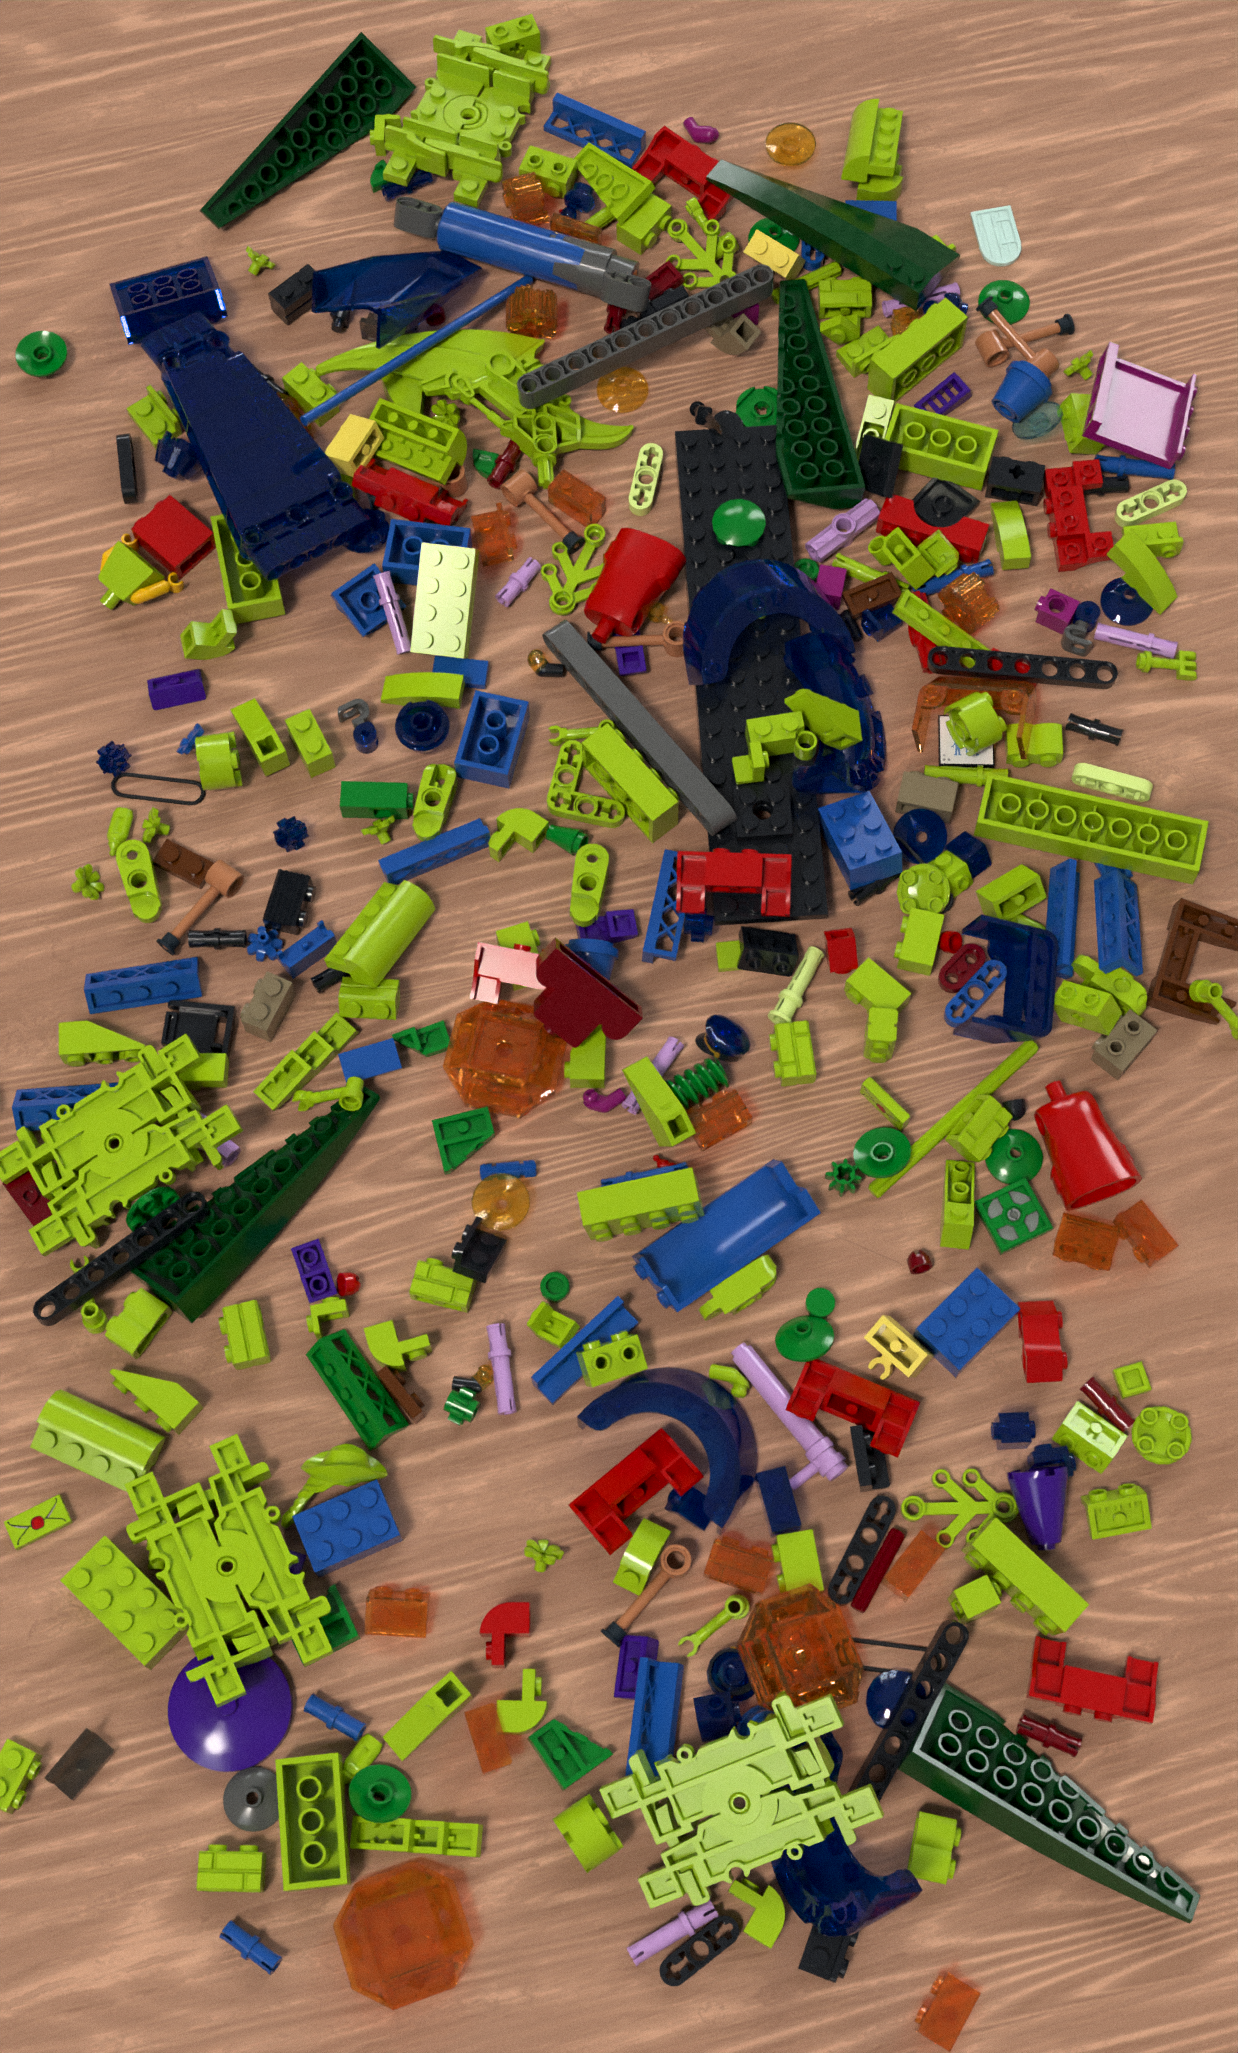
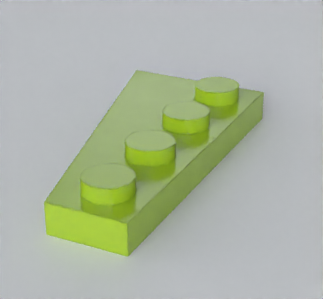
M588 143L574 158L577 160L579 172L620 225L655 189L652 181L591 143Z

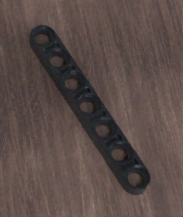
M947 646L932 648L927 658L929 670L936 674L1094 689H1108L1112 687L1118 675L1116 666L1108 661ZM937 654L944 655L947 658V663L943 666H937L932 661L933 656ZM963 657H970L974 660L975 665L966 669L960 665L959 660ZM991 659L999 660L1002 668L998 671H992L987 667V662ZM1018 662H1025L1030 670L1027 673L1021 674L1015 670L1014 665ZM1046 664H1051L1056 667L1057 673L1053 676H1047L1042 672V667ZM1073 667H1080L1085 675L1082 678L1076 679L1070 675L1069 670ZM1106 669L1111 672L1112 678L1109 681H1102L1098 678L1097 672Z
M196 1191L183 1195L39 1298L33 1306L34 1316L42 1325L53 1326L202 1220L209 1211V1205L205 1197ZM191 1202H202L201 1207L197 1211H187V1207ZM167 1219H177V1224L173 1228H163V1224ZM143 1236H153V1241L150 1245L139 1246V1241ZM123 1252L129 1253L126 1262L122 1264L115 1263V1258L118 1254ZM104 1270V1276L101 1280L96 1282L90 1281L91 1274L94 1271ZM74 1287L80 1288L79 1295L76 1298L66 1299V1293L69 1289ZM48 1305L55 1306V1311L52 1315L48 1317L41 1316V1311L44 1307Z
M946 1620L939 1626L848 1792L871 1784L880 1802L968 1642L969 1632L965 1625L955 1620ZM952 1626H957L960 1630V1638L955 1643H949L946 1639V1632ZM936 1654H942L945 1657V1665L939 1671H934L931 1667V1659ZM922 1681H927L930 1685L929 1694L925 1698H918L915 1693L916 1686ZM906 1709H912L915 1713V1719L909 1726H903L900 1722V1715ZM890 1737H897L900 1743L899 1749L895 1753H887L885 1750L886 1740ZM874 1765H882L884 1768L882 1779L871 1781L869 1777L870 1769Z

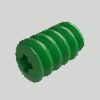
M713 1057L714 1062L710 1058L704 1059V1067L699 1063L695 1064L693 1067L694 1072L690 1069L684 1070V1078L676 1074L674 1076V1083L670 1080L665 1081L686 1110L690 1109L688 1102L690 1099L697 1105L699 1104V1094L708 1099V1089L711 1088L718 1094L719 1083L726 1088L729 1087L727 1075L716 1057Z

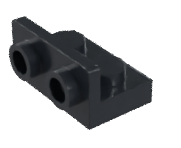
M741 926L738 934L741 951L737 962L738 969L787 977L792 976L799 957L795 934Z
M477 1216L472 1225H466L462 1234V1243L456 1242L451 1255V1258L455 1259L452 1272L486 1284L505 1250L507 1239L480 1230L483 1218Z
M862 1425L850 1426L860 1492L889 1488L890 1482L885 1454L870 1446L875 1432L868 1429L863 1430Z
M819 1906L798 1969L832 1983H836L838 1977L843 1979L849 1964V1960L844 1958L848 1945L851 1947L855 1946L860 1928L855 1927L857 1919Z

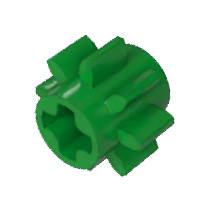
M844 1159L843 1163L838 1165L833 1161L831 1163L833 1172H826L825 1179L831 1180L828 1190L835 1189L839 1191L840 1197L848 1190L854 1194L856 1188L853 1183L859 1184L862 1180L861 1176L855 1175L858 1165L852 1167L850 1164H847V1159ZM840 1174L842 1177L848 1175V1181L845 1179L838 1180V1175Z
M461 1387L459 1392L452 1390L443 1409L450 1413L447 1420L459 1426L463 1425L464 1420L471 1423L480 1406V1402L474 1400L477 1393L465 1387Z

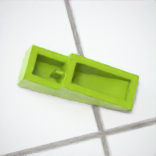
M1018 502L991 503L990 508L996 548L1000 554L1002 570L1029 568L1031 552L1024 519Z
M1132 529L1106 554L1125 572L1121 578L1158 614L1161 615L1178 597L1164 568Z
M415 672L386 676L381 703L434 710L435 706L460 709L465 687L464 675Z
M199 1053L203 1060L178 1075L182 1078L188 1090H200L201 1087L227 1088L229 1059L226 1053Z

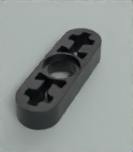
M130 433L116 435L123 501L124 504L138 503L132 438Z
M720 1916L712 1921L661 1963L659 1972L662 1981L669 1986L683 1984L737 1940L739 1936L737 1922L729 1916ZM722 1922L724 1925L730 1923L733 1926V1929L730 1931L732 1938L729 1940L725 1937L720 1938L716 1942L720 1945V1948L714 1951L711 1941L703 1936V1934L710 1931L712 1937L719 1931L718 1923ZM696 1941H702L708 1946L709 1953L703 1961H696L690 1955V1947ZM684 1951L687 1960L695 1968L689 1971L686 1965L680 1970L682 1977L679 1980H676L674 1977L666 1978L665 1974L668 1971L666 1965L669 1962H672L673 1965L681 1962L683 1959L678 1954Z

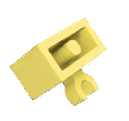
M759 230L755 231L744 250V253L749 258L759 264L769 266L774 273L785 280H795L806 261L799 254Z
M350 414L323 455L334 472L353 477L360 465L366 466L371 461L374 453L384 440V436L376 421Z
M882 1315L864 1337L882 1354L881 1357L871 1360L868 1368L871 1370L876 1368L879 1363L884 1365L885 1371L880 1376L882 1380H886L891 1376L893 1365L908 1378H916L934 1357L931 1351L891 1316Z

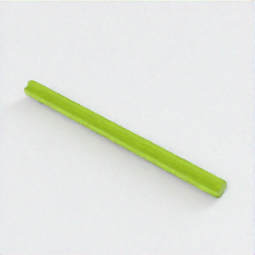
M1027 1039L911 1146L910 1161L901 1172L888 1178H876L871 1182L868 1187L871 1194L876 1198H880L950 1133L978 1094L991 1095L1033 1057L1039 1049L1037 1044L1031 1039Z

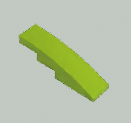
M336 1012L318 1033L313 1031L296 1051L291 1050L253 1092L273 1111L277 1110L296 1091L301 1090L323 1070L359 1032Z
M353 1816L350 1848L480 1858L483 1825L398 1818L388 1823H374L361 1816Z

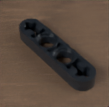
M877 1496L870 1502L829 1583L827 1596L834 1605L846 1606L853 1600L895 1516V1504L887 1496ZM882 1503L888 1505L886 1510L890 1515L884 1514L878 1524L884 1526V1529L881 1530L876 1524L866 1522V1519L869 1518L873 1522L877 1514V1510L873 1508L874 1505L880 1506ZM864 1529L873 1530L877 1535L875 1544L864 1545L860 1540L861 1531ZM858 1556L862 1559L863 1569L860 1572L854 1573L848 1570L846 1560L849 1557ZM840 1572L848 1578L857 1580L856 1584L850 1580L846 1588L849 1597L842 1596L841 1600L835 1597L836 1591L833 1590L834 1586L840 1587L845 1578L839 1576Z

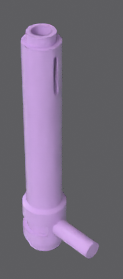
M745 1342L737 1346L731 1352L734 1357L732 1360L806 1451L805 1456L810 1461L808 1465L787 1481L788 1484L795 1491L817 1472L823 1478L827 1477L830 1482L840 1476L848 1468L844 1462L846 1458L841 1452L835 1451L833 1448L834 1443L828 1436L824 1437L812 1421L797 1417L795 1414L785 1410L791 1395L752 1346H747Z

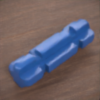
M526 1160L519 1164V1161L496 1163V1166H492V1163L480 1165V1178L482 1181H492L493 1178H497V1180L520 1178V1175H524L525 1178L535 1177L537 1174L536 1162L534 1160Z

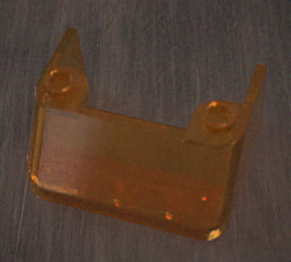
M939 676L920 689L912 725V733L918 752H923L931 710L940 708L942 705L949 706L973 692H987L993 700L992 707L994 709H1003L1004 712L1010 715H1020L1016 738L1021 759H1027L1037 703V693L1033 684L1026 681Z

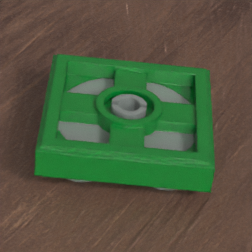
M1026 1177L974 1201V1207L1000 1255L1053 1230L1051 1222Z

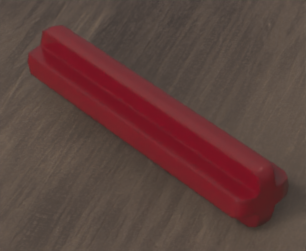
M890 1529L851 1602V1607L860 1613H864L867 1610L905 1538V1534L898 1529Z

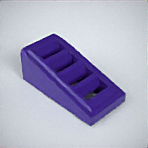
M953 372L914 404V408L927 411L924 406L929 404L935 413L945 416L971 398L972 393L962 379ZM953 387L958 392L956 396L950 391ZM946 393L951 400L947 402L942 397V394ZM937 398L943 406L939 408L933 400Z

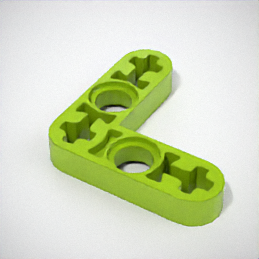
M576 740L566 741L560 748L548 791V811L556 817L607 828L620 827L625 820V809L620 802L576 792L583 767L582 744ZM572 750H577V755H574L571 766L568 764V753H571ZM562 773H570L574 779L568 784H563L558 780V777ZM562 798L564 803L560 807H555V802ZM572 800H574V811H570ZM582 803H590L594 809L589 814H582L578 807ZM598 806H602V812L600 811V817L597 816ZM612 810H617V815L614 816V819H610L608 813H611Z

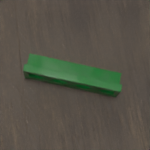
M345 1329L320 1338L306 1353V1356L370 1451L378 1448L389 1436L405 1430L409 1426ZM340 1340L346 1349V1353L337 1350L333 1342ZM350 1365L359 1368L362 1377L355 1375L351 1371ZM369 1389L375 1392L378 1401L370 1399L366 1390ZM383 1413L391 1416L396 1424L389 1427L383 1418Z

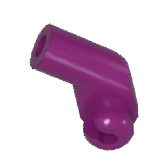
M689 117L683 122V126L696 143L715 142L719 137V132L716 128L698 126L693 117Z
M620 1088L607 1096L598 1094L594 1089H588L583 1094L584 1105L590 1110L602 1113L609 1112L626 1099L625 1094Z

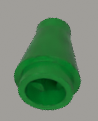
M552 824L547 830L546 840L553 842L572 856H575L582 846L589 843V835L585 834L582 829L560 827Z

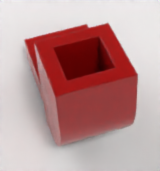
M530 1602L502 1603L492 1608L485 1615L481 1623L480 1635L481 1637H492V1641H486V1660H491L493 1668H505L506 1637H530Z

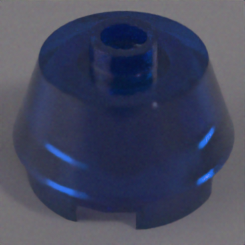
M165 431L162 438L158 439L155 462L164 467L162 472L173 479H177L179 476L189 481L205 466L203 464V457L201 453L198 455L199 449L182 438L173 437L171 439L172 433Z
M431 700L407 703L400 710L395 722V732L399 741L407 748L420 754L431 753L438 749L448 736L450 722L446 712Z

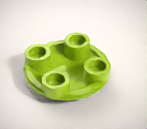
M919 864L904 870L900 874L897 887L900 909L903 913L909 915L911 907L940 914L948 904L951 892L949 880L943 871L929 864Z
M1165 1406L1147 1407L1135 1419L1136 1421L1131 1429L1132 1442L1137 1452L1147 1461L1158 1465L1172 1464L1181 1460L1188 1452L1192 1438L1191 1429L1188 1425L1189 1422L1184 1414Z

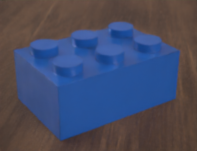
M391 519L382 564L383 572L390 571L393 583L417 585L421 543L472 548L471 528Z
M475 690L454 762L458 778L510 789L530 718L528 701Z
M870 791L818 808L820 832L850 890L902 872V851Z
M976 1268L915 1329L913 1336L934 1354V1358L956 1378L1017 1317L1021 1308L981 1270Z
M377 1479L292 1516L313 1570L319 1578L403 1541Z

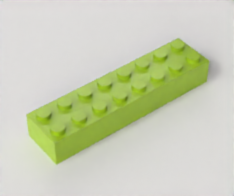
M988 773L973 836L1193 885L1200 870L1209 821Z

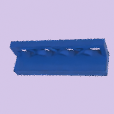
M558 92L553 98V112L543 126L545 132L582 148L591 143L632 169L646 148L645 130ZM559 118L566 121L568 126L558 128L553 126V124ZM584 129L589 132L590 136L581 138L576 136L575 131ZM607 139L611 141L612 146L603 148L597 144V141ZM629 149L634 151V153L628 159L620 155L619 151Z
M479 818L442 833L432 840H425L379 859L378 862L387 883L397 885L402 883L403 880H410L489 847L490 832L487 825L484 826Z
M664 850L642 953L643 962L653 964L654 957L676 961L686 914L676 912V901L673 902L668 895L669 888L677 884V873L673 869L674 861L677 860V851ZM673 909L679 919L678 922L667 927L662 920L663 914ZM676 929V933H675V937H674V935L672 934V931ZM668 935L673 942L672 952L656 949L657 941L663 936Z
M1068 859L1050 868L1043 973L1063 979L1073 977V967L1071 964L1074 961L1080 873L1076 872L1077 861L1073 859Z
M1115 869L1094 880L1099 969L1107 974L1123 966L1137 977L1143 974L1137 885L1118 869Z
M198 957L86 974L84 993L89 1013L96 1014L166 1003L169 1000L179 1001L202 997Z
M118 1082L109 1083V1086L115 1087L118 1084ZM101 1084L17 1090L12 1105L16 1131L23 1126L30 1129V1131L40 1130L39 1126L50 1119H61L56 1114V1110L60 1105L65 1104L74 1109V1105L87 1097L84 1095H90L98 1090Z
M617 1296L531 1376L532 1384L552 1405L583 1378L576 1355L577 1351L583 1350V1344L598 1339L600 1343L610 1341V1335L627 1330L629 1334L639 1325V1322L624 1308V1301Z
M640 1657L625 1776L633 1774L629 1765V1759L637 1750L643 1749L655 1777L659 1776L654 1762L664 1759L669 1754H674L684 1670L683 1664L659 1662L651 1658Z

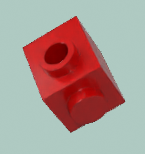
M852 928L824 931L826 959L830 973L847 974L854 969H858L856 939Z

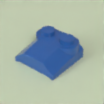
M375 563L333 591L330 595L335 601L337 609L347 617L363 638L388 623L383 605L380 606L378 601L381 598L373 576L382 572ZM400 598L398 602L402 612L407 606Z

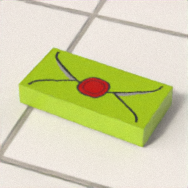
M868 1077L862 1083L860 1093L901 1132L908 1126L910 1115L881 1086Z
M59 1494L4 1521L11 1541L17 1551L73 1523Z

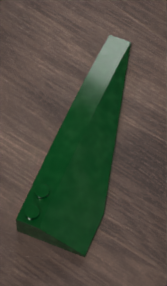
M360 32L200 209V212L220 229L370 133V130H374L375 115L393 114L416 86Z
M722 159L706 176V180L914 311L918 310L960 258V254L918 228Z
M805 279L780 281L776 458L787 498L830 509L853 508L861 502L866 487Z
M363 1086L364 1098L359 1110L348 1111L340 1106L339 1101L334 1103L330 1107L331 1112L327 1115L317 1116L308 1122L310 1124L308 1129L298 1136L293 1133L285 1139L287 1144L276 1152L273 1149L237 1174L234 1177V1183L230 1186L220 1187L211 1193L214 1197L207 1202L209 1211L202 1220L129 1272L176 1313L190 1323H193L270 1243L308 1199L360 1130L381 1099L380 1096ZM196 1204L188 1211L195 1212L200 1207L198 1206V1204ZM174 1220L164 1229L173 1228L177 1224V1221Z
M944 1684L898 1770L1006 1835L1063 1866L1158 1911L1189 1924L1192 1922L1201 1896L1168 1866L1163 1868L1155 1861L1154 1853L1145 1845L1141 1848L1127 1836L1129 1831L1120 1823L1115 1825L1104 1815L1106 1811L1066 1775L1061 1777L1052 1768V1762L1044 1755L1039 1757L1026 1745L1028 1741L1018 1733L1014 1735L1005 1727L1004 1723L1006 1721L998 1714L950 1685Z

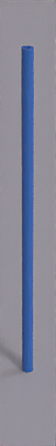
M525 275L300 417L301 423L307 426L525 289L533 283V278Z

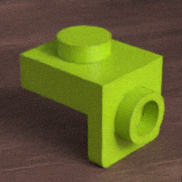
M375 115L374 130H370V145H375L376 156H386L384 145L386 142L384 131L386 125L402 129L400 115Z
M855 313L848 317L839 315L820 323V332L837 345L860 338L861 316Z
M939 529L917 547V550L936 571L935 576L937 578L943 573L945 575L950 574L958 566L959 552Z
M760 741L749 743L748 755L732 758L736 784L764 781L765 768L769 767V758L767 751H762Z
M948 850L928 863L943 871L949 880L953 898L973 884L967 863Z
M329 1297L323 1299L320 1304L310 1305L311 1315H306L309 1333L314 1332L317 1340L323 1337L322 1322L350 1317L346 1300H340L339 1297Z
M544 1301L532 1312L527 1322V1326L538 1338L559 1349L566 1345L580 1328L576 1321L554 1311Z

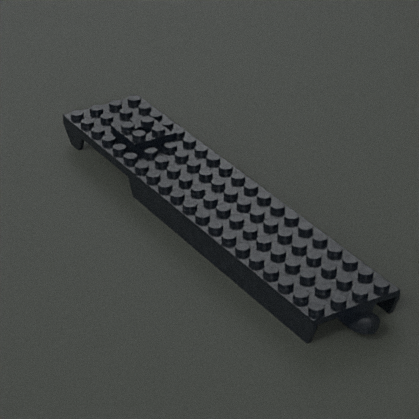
M723 410L714 416L723 431L722 437L715 436L709 429L675 431V459L683 554L686 558L684 569L700 764L702 774L730 804L737 817L735 822L713 836L707 831L709 852H713V849L724 848L730 850V853H741V850L753 849L761 854H792L790 917L761 916L762 894L711 892L715 926L827 919L828 908L813 758L807 761L800 760L795 756L794 752L768 756L769 767L765 768L764 781L736 784L732 758L748 755L745 737L746 720L793 712L785 704L784 699L794 695L800 689H806L788 498L776 458V425L743 427L742 420L736 413ZM743 499L759 506L765 516L766 526L762 536L759 538V542L755 546L736 547L728 544L723 545L717 541L716 534L713 531L712 519L714 512L721 504L729 500ZM722 571L725 573L730 572L734 576L733 582L745 589V591L750 592L754 589L766 598V617L763 619L755 617L747 611V604L730 592H718L713 584L716 576ZM804 723V731H810ZM807 743L800 744V746L803 748L811 747V745ZM763 810L768 812L770 817L768 819H758L754 814L757 811Z

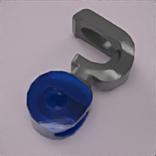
M1084 601L1077 607L1072 624L1064 629L1061 638V646L1065 651L1082 657L1089 654L1092 642L1084 638L1086 633L1094 630L1097 625L1100 608L1096 603ZM1072 644H1079L1083 646L1084 649L1077 648Z
M354 699L338 707L339 722H344L360 714L359 717L352 720L354 727L353 738L356 749L363 754H369L378 747L377 732L373 723L369 722L370 710L368 704L362 699Z

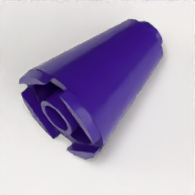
M1067 1466L1029 1468L1025 1472H1020V1470L1007 1472V1480L1030 1544L1037 1545L1038 1550L1056 1549L1055 1543H1059L1062 1540L1068 1479Z

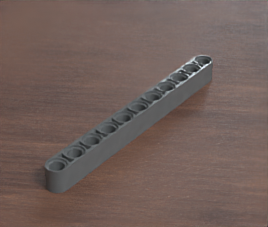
M756 265L524 374L517 381L520 404L527 409L539 407L767 299L773 293L772 269L767 265Z
M563 620L542 634L545 644L554 656L563 664L648 764L656 770L668 787L675 791L681 802L712 836L737 820L730 804L567 620Z

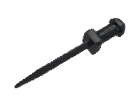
M700 401L693 402L690 405V413L695 417V423L705 425L715 436L722 437L723 431L719 422L712 416V408L704 406Z

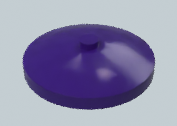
M234 1644L226 1645L231 1656L238 1654ZM211 1655L198 1661L197 1657H194L177 1676L168 1701L169 1726L177 1745L195 1763L218 1772H238L259 1765L278 1749L291 1724L293 1713L292 1692L283 1671L270 1657L236 1668L247 1694L217 1708L205 1677L190 1683L185 1673L213 1660L214 1656Z

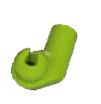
M716 1364L710 1366L709 1378L729 1382L733 1385L731 1394L734 1397H746L747 1390L750 1389L749 1381L737 1369Z

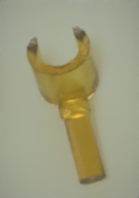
M658 602L648 615L649 620L653 623L662 622L667 625L673 621L664 615L666 608Z

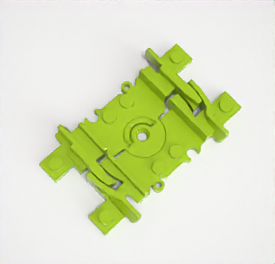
M458 30L454 40L439 35L433 37V51L438 53L436 79L430 77L425 80L426 92L417 109L410 112L411 118H403L402 129L386 125L384 129L386 142L384 145L385 149L392 151L393 154L383 171V180L407 187L416 168L444 177L447 176L450 169H453V179L460 181L453 194L454 201L478 208L488 188V181L498 183L503 178L501 157L507 158L512 155L511 141L519 126L526 123L525 115L520 113L526 112L530 114V104L535 96V92L546 94L550 88L548 69L551 65V56L527 50L523 60L502 54L501 48L498 46L482 43V36Z
M187 1034L159 1050L158 1053L152 1045L142 1048L138 1052V1057L141 1061L139 1064L124 1073L116 1072L119 1082L115 1087H110L109 1083L103 1080L101 1087L74 1105V1109L65 1104L60 1105L56 1110V1114L61 1119H50L39 1126L42 1133L41 1137L44 1141V1144L41 1146L34 1133L23 1126L16 1133L19 1141L17 1140L0 1151V1179L3 1183L8 1184L29 1170L43 1197L51 1200L47 1204L53 1215L28 1230L41 1255L46 1257L74 1238L82 1247L91 1246L95 1249L100 1247L94 1230L102 1225H110L108 1217L116 1218V1215L113 1213L114 1205L122 1202L123 1207L130 1209L132 1201L156 1187L159 1180L166 1185L173 1184L176 1181V1174L172 1171L174 1169L183 1170L187 1168L192 1172L195 1171V1166L204 1161L198 1148L205 1150L214 1167L218 1170L224 1168L222 1157L217 1147L244 1130L227 1104L204 1119L199 1113L202 1110L200 1105L188 1090L182 1078L178 1076L203 1060ZM159 1092H161L169 1100V1102L165 1098H163L159 1094ZM159 1121V1123H161L164 1126L160 1127L153 1123ZM114 1139H118L120 1142L119 1146L112 1149L110 1146L111 1142Z
M238 1434L209 1446L220 1473L208 1478L211 1489L203 1491L200 1482L164 1498L153 1471L124 1484L139 1520L128 1524L126 1531L133 1545L148 1540L152 1550L149 1558L152 1564L157 1561L165 1562L164 1570L156 1573V1576L159 1580L166 1583L176 1609L184 1612L176 1614L173 1618L176 1629L179 1631L188 1629L187 1636L198 1661L211 1655L214 1656L213 1660L185 1673L190 1683L205 1677L217 1708L247 1694L236 1668L250 1665L272 1656L271 1647L276 1643L281 1645L293 1639L305 1667L334 1654L319 1618L331 1612V1607L324 1596L310 1600L303 1584L306 1578L304 1572L297 1575L290 1573V1567L298 1563L299 1560L297 1556L290 1554L279 1527L273 1525L281 1519L280 1510L276 1506L266 1508L268 1503L261 1486L247 1493L245 1489L263 1482L272 1476L265 1462L251 1466ZM215 1508L218 1509L220 1515L217 1520H215L212 1510ZM271 1513H276L275 1516H270ZM179 1514L181 1521L175 1524L173 1518ZM213 1529H216L219 1540L215 1539L212 1532ZM225 1562H231L233 1568L229 1572L222 1571V1565ZM243 1595L250 1609H259L268 1627L262 1629L255 1610L246 1612L240 1596ZM180 1620H185L183 1624H179ZM232 1641L238 1654L231 1656L225 1642Z
M782 1691L772 1701V1708L775 1714H768L765 1720L759 1723L749 1720L747 1726L750 1729V1734L748 1736L738 1734L734 1726L729 1735L700 1746L695 1755L694 1748L690 1744H683L677 1751L678 1759L669 1754L664 1759L654 1762L659 1774L656 1777L643 1749L637 1750L629 1759V1765L633 1774L601 1786L599 1791L612 1819L641 1808L656 1845L667 1842L669 1845L660 1854L665 1865L644 1873L638 1878L650 1909L680 1898L685 1893H688L693 1905L699 1906L704 1904L711 1898V1891L708 1886L720 1881L732 1883L734 1877L731 1874V1869L733 1867L741 1868L744 1871L745 1877H748L751 1869L781 1858L785 1849H787L789 1858L792 1860L800 1859L804 1853V1845L811 1846L822 1842L827 1835L834 1831L829 1818L835 1817L848 1846L855 1843L857 1839L854 1831L855 1828L884 1816V1812L871 1784L841 1795L837 1783L829 1778L834 1769V1762L819 1736L844 1725V1721L831 1693L795 1708L790 1696L787 1695L786 1691ZM807 1741L804 1746L797 1747L796 1750L793 1748V1746ZM683 1751H686L688 1756L684 1755ZM786 1784H789L791 1790L788 1787L774 1790ZM742 1797L746 1802L745 1807H737L734 1799ZM712 1814V1816L700 1821L701 1818H704ZM700 1821L698 1829L686 1836V1833L693 1831ZM793 1848L798 1849L799 1852L793 1851Z

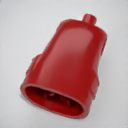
M621 528L615 540L611 541L606 553L603 554L604 566L585 603V616L597 625L592 633L593 639L605 644L612 632L627 637L637 633L649 612L675 582L679 573L686 565L684 554L674 545L656 536L632 528Z
M1060 1080L1054 1081L1045 1087L1051 1102L1038 1108L1034 1113V1118L1052 1166L1050 1180L1053 1182L1057 1195H1060L1065 1210H1076L1098 1203L1136 1186L1142 1180V1177L1134 1165V1160L1126 1146L1118 1140L1105 1121L1093 1095L1089 1091H1080L1067 1095Z

